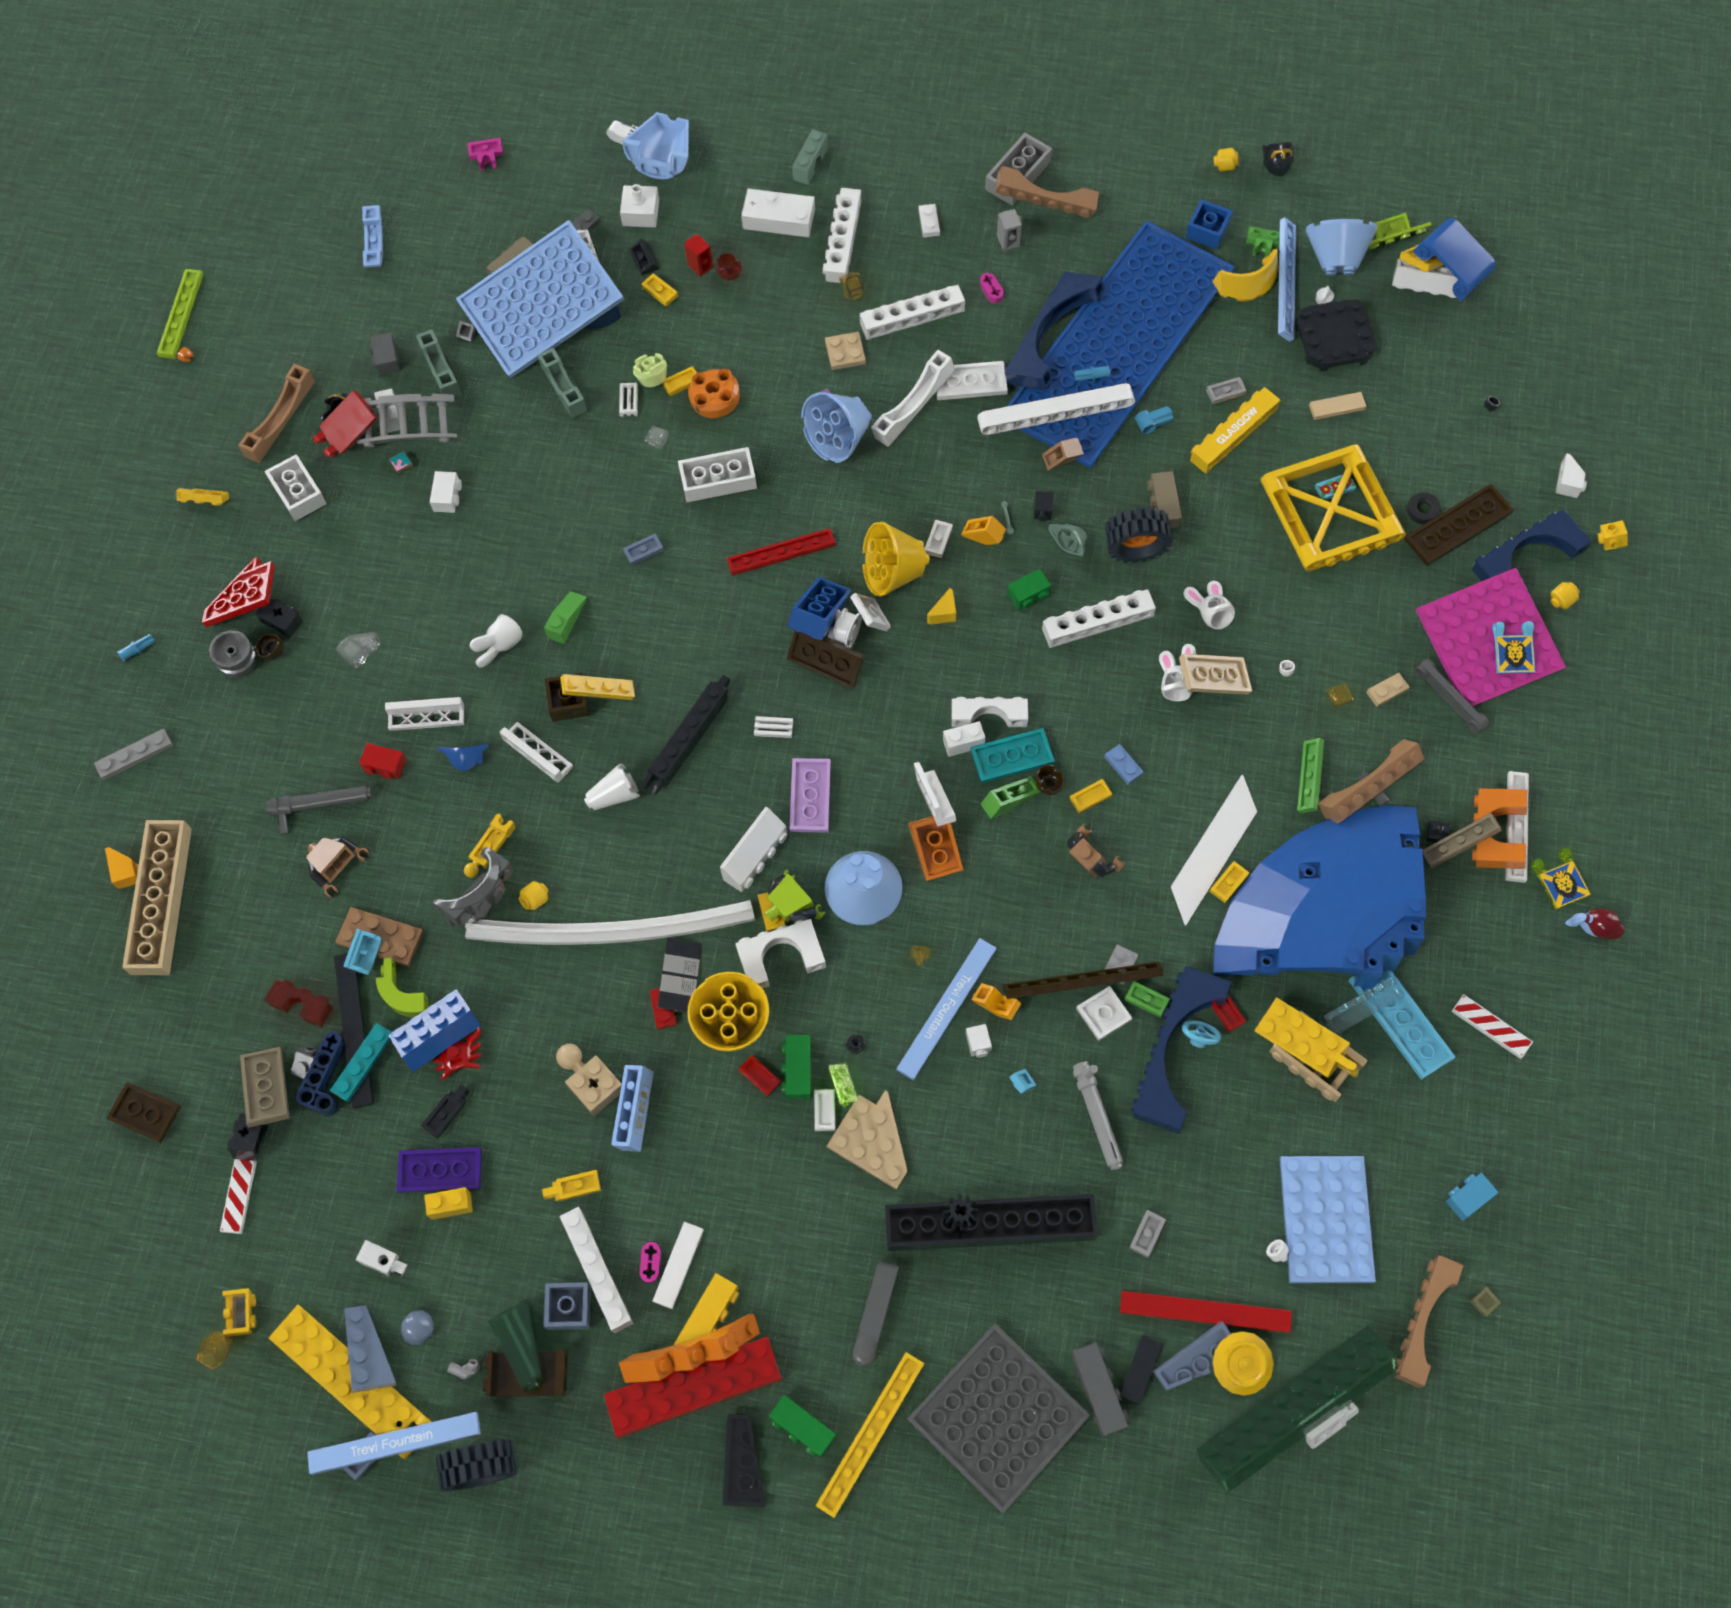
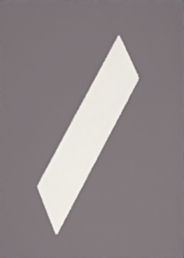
M1243 775L1237 781L1171 886L1185 925H1187L1257 813Z

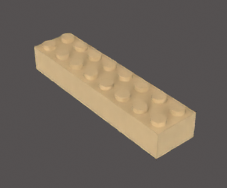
M146 820L122 966L130 975H170L192 831L185 821Z

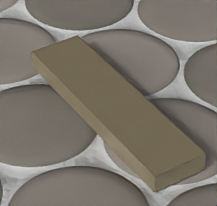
M1490 813L1423 849L1422 854L1432 869L1502 830Z

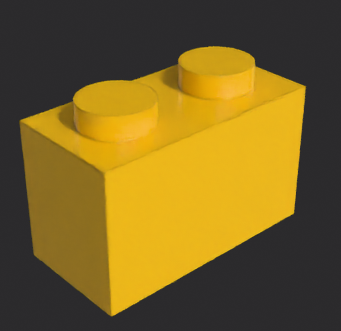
M466 1187L424 1195L426 1215L431 1220L473 1212L471 1192Z

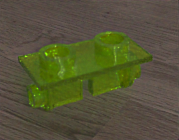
M847 1063L828 1066L838 1103L842 1107H846L850 1102L858 1101Z

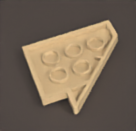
M885 1091L877 1105L858 1095L828 1143L827 1148L897 1190L907 1174V1167L888 1092Z

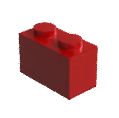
M698 234L690 237L684 243L687 264L701 277L713 268L711 247Z
M367 743L359 764L365 773L369 775L379 774L383 778L391 780L392 778H400L407 759L401 751Z

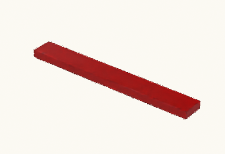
M1121 1291V1314L1215 1325L1221 1321L1225 1326L1284 1333L1291 1332V1310Z

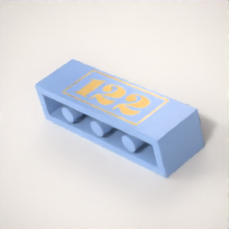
M625 1065L611 1143V1146L622 1151L641 1152L654 1074L653 1071L644 1066Z

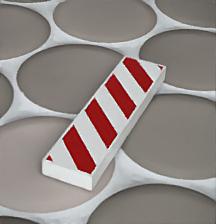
M1464 994L1451 1011L1520 1059L1533 1043V1041Z
M234 1160L220 1232L243 1233L257 1161Z

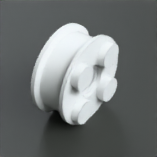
M844 608L842 611L838 610L835 617L836 623L834 628L830 629L828 638L851 649L857 638L862 616L860 613L856 615L850 613L847 608Z

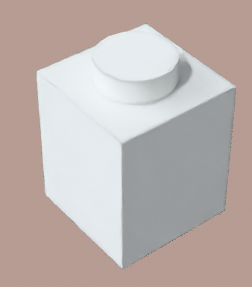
M986 1024L966 1028V1037L971 1056H977L978 1058L987 1056L991 1052L992 1046Z

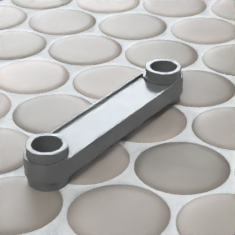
M1426 659L1415 668L1416 675L1420 679L1426 680L1467 722L1471 732L1477 734L1487 728L1489 725L1488 718L1484 714L1478 713L1436 670V666L1431 660Z

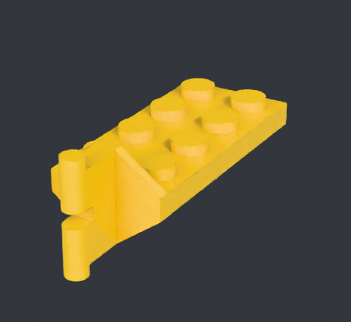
M1277 997L1254 1030L1255 1033L1278 1045L1284 1051L1327 1078L1338 1067L1352 1077L1359 1075L1356 1063L1344 1057L1351 1045L1348 1041Z

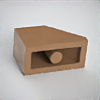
M1077 437L1060 441L1044 452L1042 456L1047 470L1050 471L1076 460L1083 455V451Z

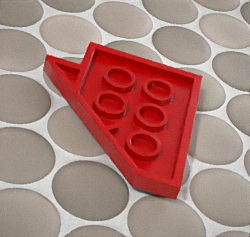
M255 557L204 610L202 620L204 626L207 628L217 625L225 620L233 619L238 615L268 605L275 565L271 561L261 565L260 559Z

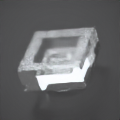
M652 426L645 438V443L662 449L669 437V432Z

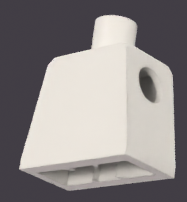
M365 1240L356 1258L360 1264L387 1276H390L391 1272L403 1276L407 1268V1264L398 1261L399 1256L367 1240ZM384 1258L388 1259V1263L386 1265L381 1264V1261Z

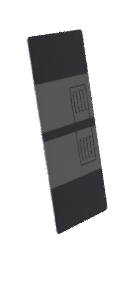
M667 938L658 1008L688 1012L689 1000L697 985L701 943Z

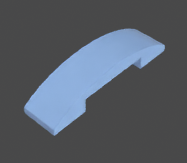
M362 206L365 243L363 266L364 268L381 266L383 231L380 206Z

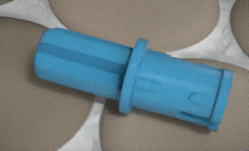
M1109 365L1096 368L1091 366L1090 369L1074 372L1076 381L1089 379L1094 381L1096 378L1110 377Z
M148 634L135 643L131 641L130 645L117 651V653L125 662L130 657L138 653L141 654L140 651L153 644L155 640L152 635Z

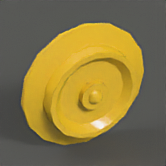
M1243 1331L1232 1333L1221 1340L1214 1352L1213 1368L1215 1376L1221 1386L1231 1393L1243 1396L1255 1394L1266 1386L1272 1376L1274 1365L1272 1353L1265 1341L1255 1334Z

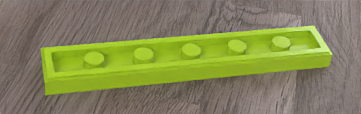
M185 269L157 351L158 357L176 358L204 275L200 270Z

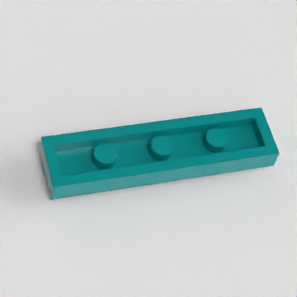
M376 1023L330 1092L349 1102L391 1041L388 1035L392 1032Z

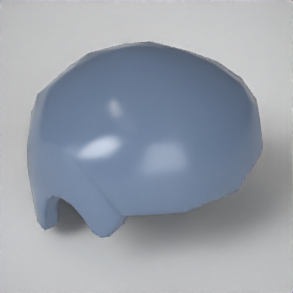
M413 1311L403 1319L401 1334L407 1343L422 1345L432 1335L434 1322L425 1311Z

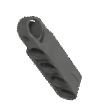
M880 1260L875 1271L853 1350V1360L861 1367L869 1366L874 1360L899 1266Z

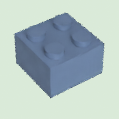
M588 1282L545 1284L544 1327L547 1330L590 1329L591 1285Z

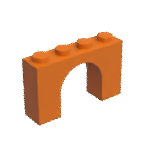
M1479 788V795H1475L1474 807H1478V813H1474V822L1490 813L1494 818L1499 815H1527L1528 790ZM1489 837L1478 843L1477 849H1473L1472 860L1476 861V867L1525 869L1526 844L1502 843Z

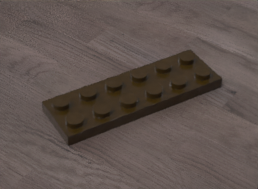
M1489 484L1405 536L1404 540L1425 565L1428 566L1513 513L1514 509L1496 488Z

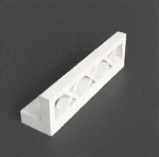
M461 697L385 703L389 731L464 725V704ZM454 712H459V720H450L448 717ZM433 714H440L442 716L437 722H432L429 719ZM415 715L423 717L419 723L411 721ZM393 717L405 719L401 724L393 725Z
M516 722L510 730L504 727L500 731L502 739L557 783L573 768L570 762L520 723ZM518 729L521 730L523 738L519 739L514 733ZM535 741L537 749H532L527 745V742ZM549 752L551 760H546L540 753ZM563 763L566 767L560 771L554 764Z
M914 763L917 782L937 826L955 822V813L935 771L932 770L924 773L920 763Z

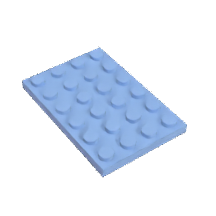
M1281 1156L1280 1169L1286 1245L1289 1248L1287 1254L1289 1283H1374L1375 1271L1364 1156Z

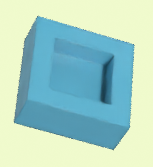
M1026 1069L1015 1072L1009 1077L1020 1094L1030 1091L1037 1086Z

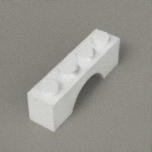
M957 697L952 699V727L971 724L978 716L989 713L1000 716L1008 727H1027L1028 699L1014 697L1012 699H1004L1003 697H995L993 699Z

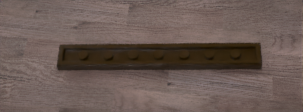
M1157 961L1003 985L1006 999L1159 977L1164 976V971L1161 964Z

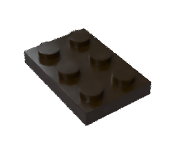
M126 1082L106 1119L162 1143L182 1106Z

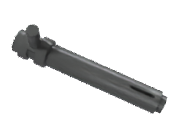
M367 786L292 797L286 795L279 799L278 797H272L270 800H267L266 809L268 815L279 816L280 834L283 835L288 834L286 817L288 814H293L295 811L369 801L373 795L371 787Z

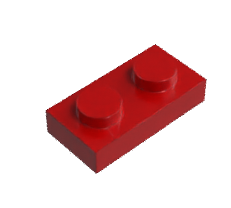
M660 988L649 990L657 1030L677 1026L674 1010L658 1008Z

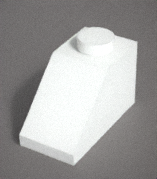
M1566 454L1561 463L1555 493L1577 498L1580 492H1584L1587 481H1584L1585 472L1570 454Z

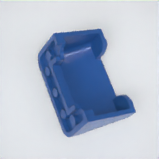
M1454 218L1446 219L1413 250L1422 260H1428L1435 255L1458 279L1453 285L1452 291L1460 302L1496 266L1494 258Z

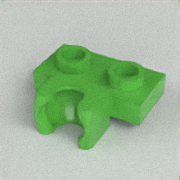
M1249 227L1246 243L1254 245L1252 255L1256 256L1258 252H1263L1265 257H1268L1271 253V248L1280 249V232Z

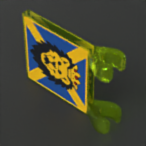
M1568 847L1558 852L1560 859L1564 862L1562 865L1545 871L1544 863L1541 859L1534 860L1531 863V868L1538 875L1556 910L1592 895Z

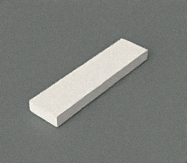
M686 1222L683 1223L653 1298L654 1303L673 1309L704 1229Z

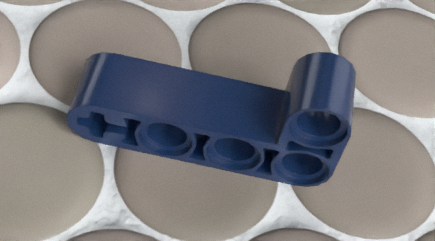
M329 1032L324 1036L296 1096L297 1101L304 1108L324 1116H333L338 1110V1103L325 1093L345 1050L344 1039L336 1032ZM330 1058L326 1065H322L324 1059ZM321 1076L320 1081L313 1084L314 1079ZM308 1095H312V1099L305 1103V1098ZM330 1101V1106L327 1109H323L324 1103Z

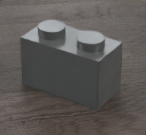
M391 332L370 336L372 344H369L371 355H374V358H371L373 368H377L379 375L400 371L396 345Z

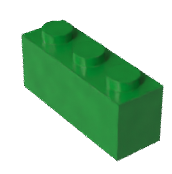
M786 1035V1042H782V1054H786V1061H782V1074H786V1081H782V1093H786L787 1100L811 1099L810 1035Z
M785 1395L782 1396L768 1416L772 1420L770 1424L779 1431L782 1428L789 1433L787 1437L797 1445L799 1442L806 1446L805 1451L814 1458L817 1455L822 1458L836 1438L834 1432Z

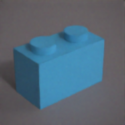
M1482 1172L1477 1176L1474 1174L1470 1175L1463 1181L1466 1184L1460 1189L1457 1186L1448 1193L1450 1198L1445 1202L1462 1221L1499 1193Z

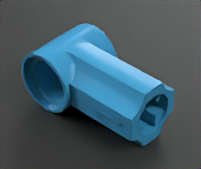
M1166 406L1152 412L1144 410L1135 416V421L1142 434H1149L1156 427L1172 422L1173 415L1170 407Z

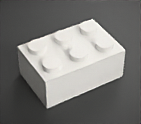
M297 454L265 471L294 521L327 504Z

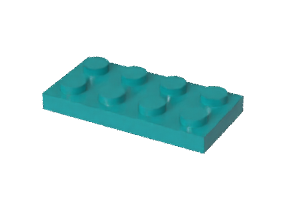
M1043 728L970 747L981 784L1035 770L1043 765H1053L1055 762Z

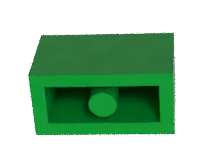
M1039 568L1009 584L1007 594L1017 609L1021 610L1022 608H1029L1038 600L1046 599L1050 594L1051 584Z

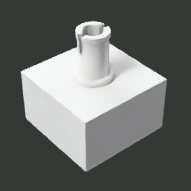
M638 184L623 186L620 209L622 225L656 227L659 207L657 187L640 186Z

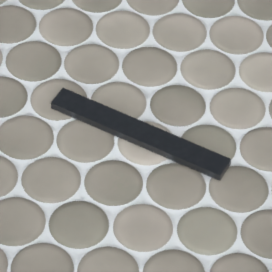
M348 954L334 956L348 1065L366 1037L358 974L356 971L344 967ZM370 1071L351 1098L354 1109L374 1105Z

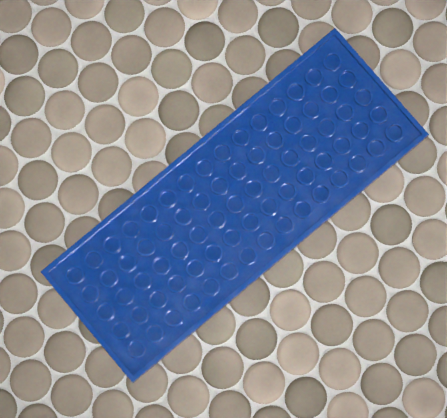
M1145 221L1103 277L1102 281L1105 290L1098 302L1093 301L1082 305L1041 360L1045 365H1049L1053 376L1046 391L1021 387L1007 407L1126 383L1131 386L1135 403L1126 408L1020 428L1019 430L1050 447H1053L1060 441L1078 437L1083 455L1075 461L1091 469L1217 295L1218 290L1213 283V279L1221 270L1233 273L1235 266ZM1109 365L1110 377L1096 378L1094 381L1092 379L1076 381L1074 378L1075 371L1090 369L1091 366L1096 368Z

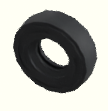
M1427 492L1413 495L1407 505V514L1414 522L1419 524H1426L1439 515L1441 510L1438 499ZM1420 503L1429 505L1430 512H1419L1417 505Z

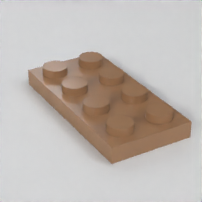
M350 907L335 943L350 949L357 929L373 933L383 938L376 957L381 959L392 958L395 963L409 967L424 931L417 927Z

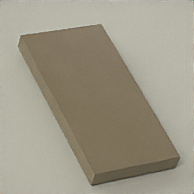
M281 1047L240 1055L246 1124L248 1128L290 1119Z

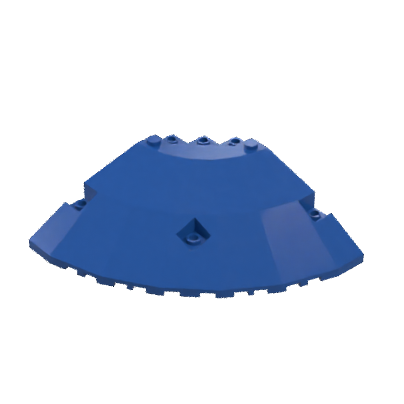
M1385 805L1355 811L1339 824L1331 819H1327L1294 835L1259 863L1231 900L1214 946L1213 976L1280 974L1281 971H1324L1354 974L1353 988L1371 989L1375 988L1383 971L1389 970L1394 972L1404 955H1415L1424 940V919L1426 918L1422 849H1419L1420 832L1416 808ZM1406 843H1411L1412 847L1406 846ZM1306 871H1311L1312 875H1307ZM1263 960H1268L1270 964L1265 965Z

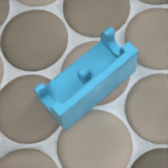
M357 929L344 967L370 975L383 938Z

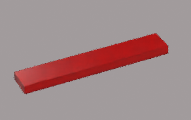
M831 528L727 557L726 559L731 575L734 576L835 547L836 542Z

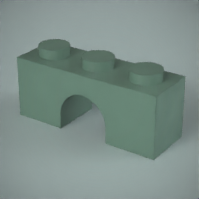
M811 130L792 166L793 180L809 185L815 173L816 160H822L828 149L827 134Z

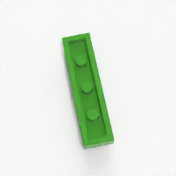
M1321 738L1304 741L1297 811L1300 813L1318 810L1324 740Z

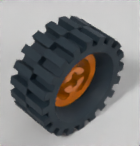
M1145 506L1144 509L1135 507V510L1129 508L1124 513L1121 511L1116 513L1117 516L1110 517V521L1106 522L1105 534L1108 553L1116 561L1123 560L1124 563L1129 561L1137 563V561L1142 560V562H1146L1149 558L1153 560L1156 559L1157 555H1164V551L1168 552L1170 550L1169 547L1173 545L1168 514H1165L1164 510L1159 511V508L1154 507L1150 509L1149 506Z
M511 1439L467 1445L435 1456L440 1492L471 1489L503 1481L517 1475Z

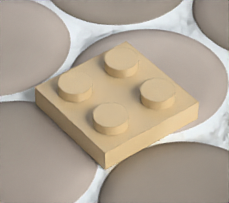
M859 332L825 338L831 370L866 364Z

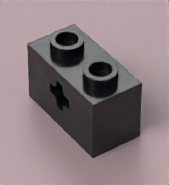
M270 598L269 604L260 607L255 613L262 624L288 638L292 637L303 622L298 610L293 607H286L278 599L273 600Z
M240 1113L238 1121L234 1122L232 1139H229L227 1145L232 1158L257 1161L268 1124L248 1128L246 1114Z

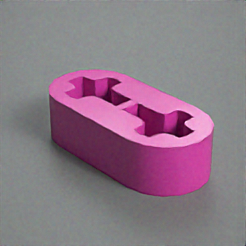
M983 274L980 278V286L991 303H1000L1003 300L1002 287L993 274Z
M655 1242L646 1243L641 1251L640 1276L644 1282L650 1284L656 1282L660 1275L661 1249ZM650 1247L657 1251L656 1254H653L652 1261H649V1254L646 1253V1251L650 1250ZM649 1264L652 1265V1271L655 1272V1275H651L650 1279L644 1274V1272L649 1270Z

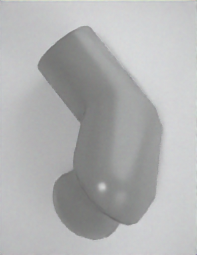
M476 1359L469 1360V1363L464 1366L452 1362L447 1372L462 1379H467L479 1371L480 1365Z

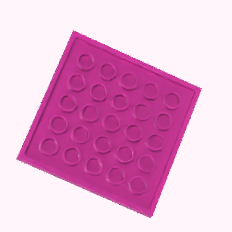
M1517 568L1416 609L1452 686L1472 707L1566 668ZM1527 621L1533 622L1535 672L1497 673L1495 638L1492 625L1497 622H1503V636L1523 635L1521 625Z

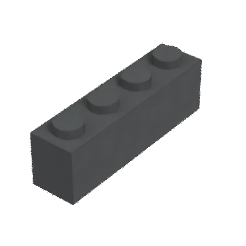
M1093 1343L1072 1351L1071 1356L1101 1436L1105 1437L1128 1427L1127 1423L1130 1422L1126 1410H1122L1119 1404L1122 1399L1118 1389L1113 1388L1111 1381L1114 1378L1110 1368H1106L1103 1360L1106 1357L1103 1348L1098 1347L1097 1343Z

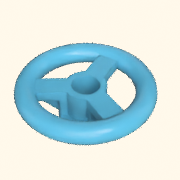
M1189 1020L1182 1025L1183 1033L1190 1038V1043L1195 1047L1204 1048L1206 1045L1217 1044L1221 1040L1219 1031L1205 1022ZM1196 1026L1197 1029L1189 1031L1188 1027Z

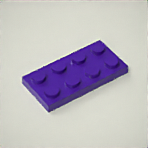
M481 1147L399 1151L397 1192H438L464 1187L468 1190H481Z

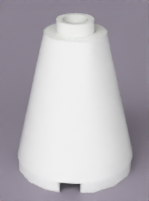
M622 763L617 765L586 793L587 798L584 800L589 809L598 810L640 797V794L637 793L639 790L631 774H625L623 771L626 767Z

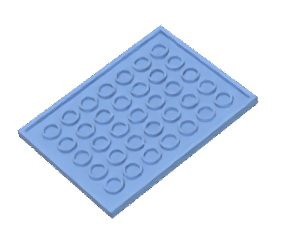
M570 220L456 298L510 379L539 359L538 354L557 347L625 300Z

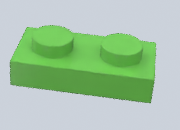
M1133 981L1125 997V1001L1161 1018L1170 1000Z

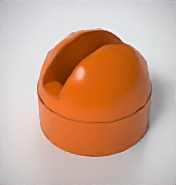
M183 347L178 353V359L185 363L192 361L190 357L194 356L193 352L186 347Z

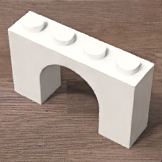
M811 919L797 921L791 926L783 925L775 931H764L759 933L757 937H746L735 943L745 975L751 977L762 989L770 986L763 965V958L768 949L776 944L784 943L794 946L801 954L807 974L826 968L825 959Z

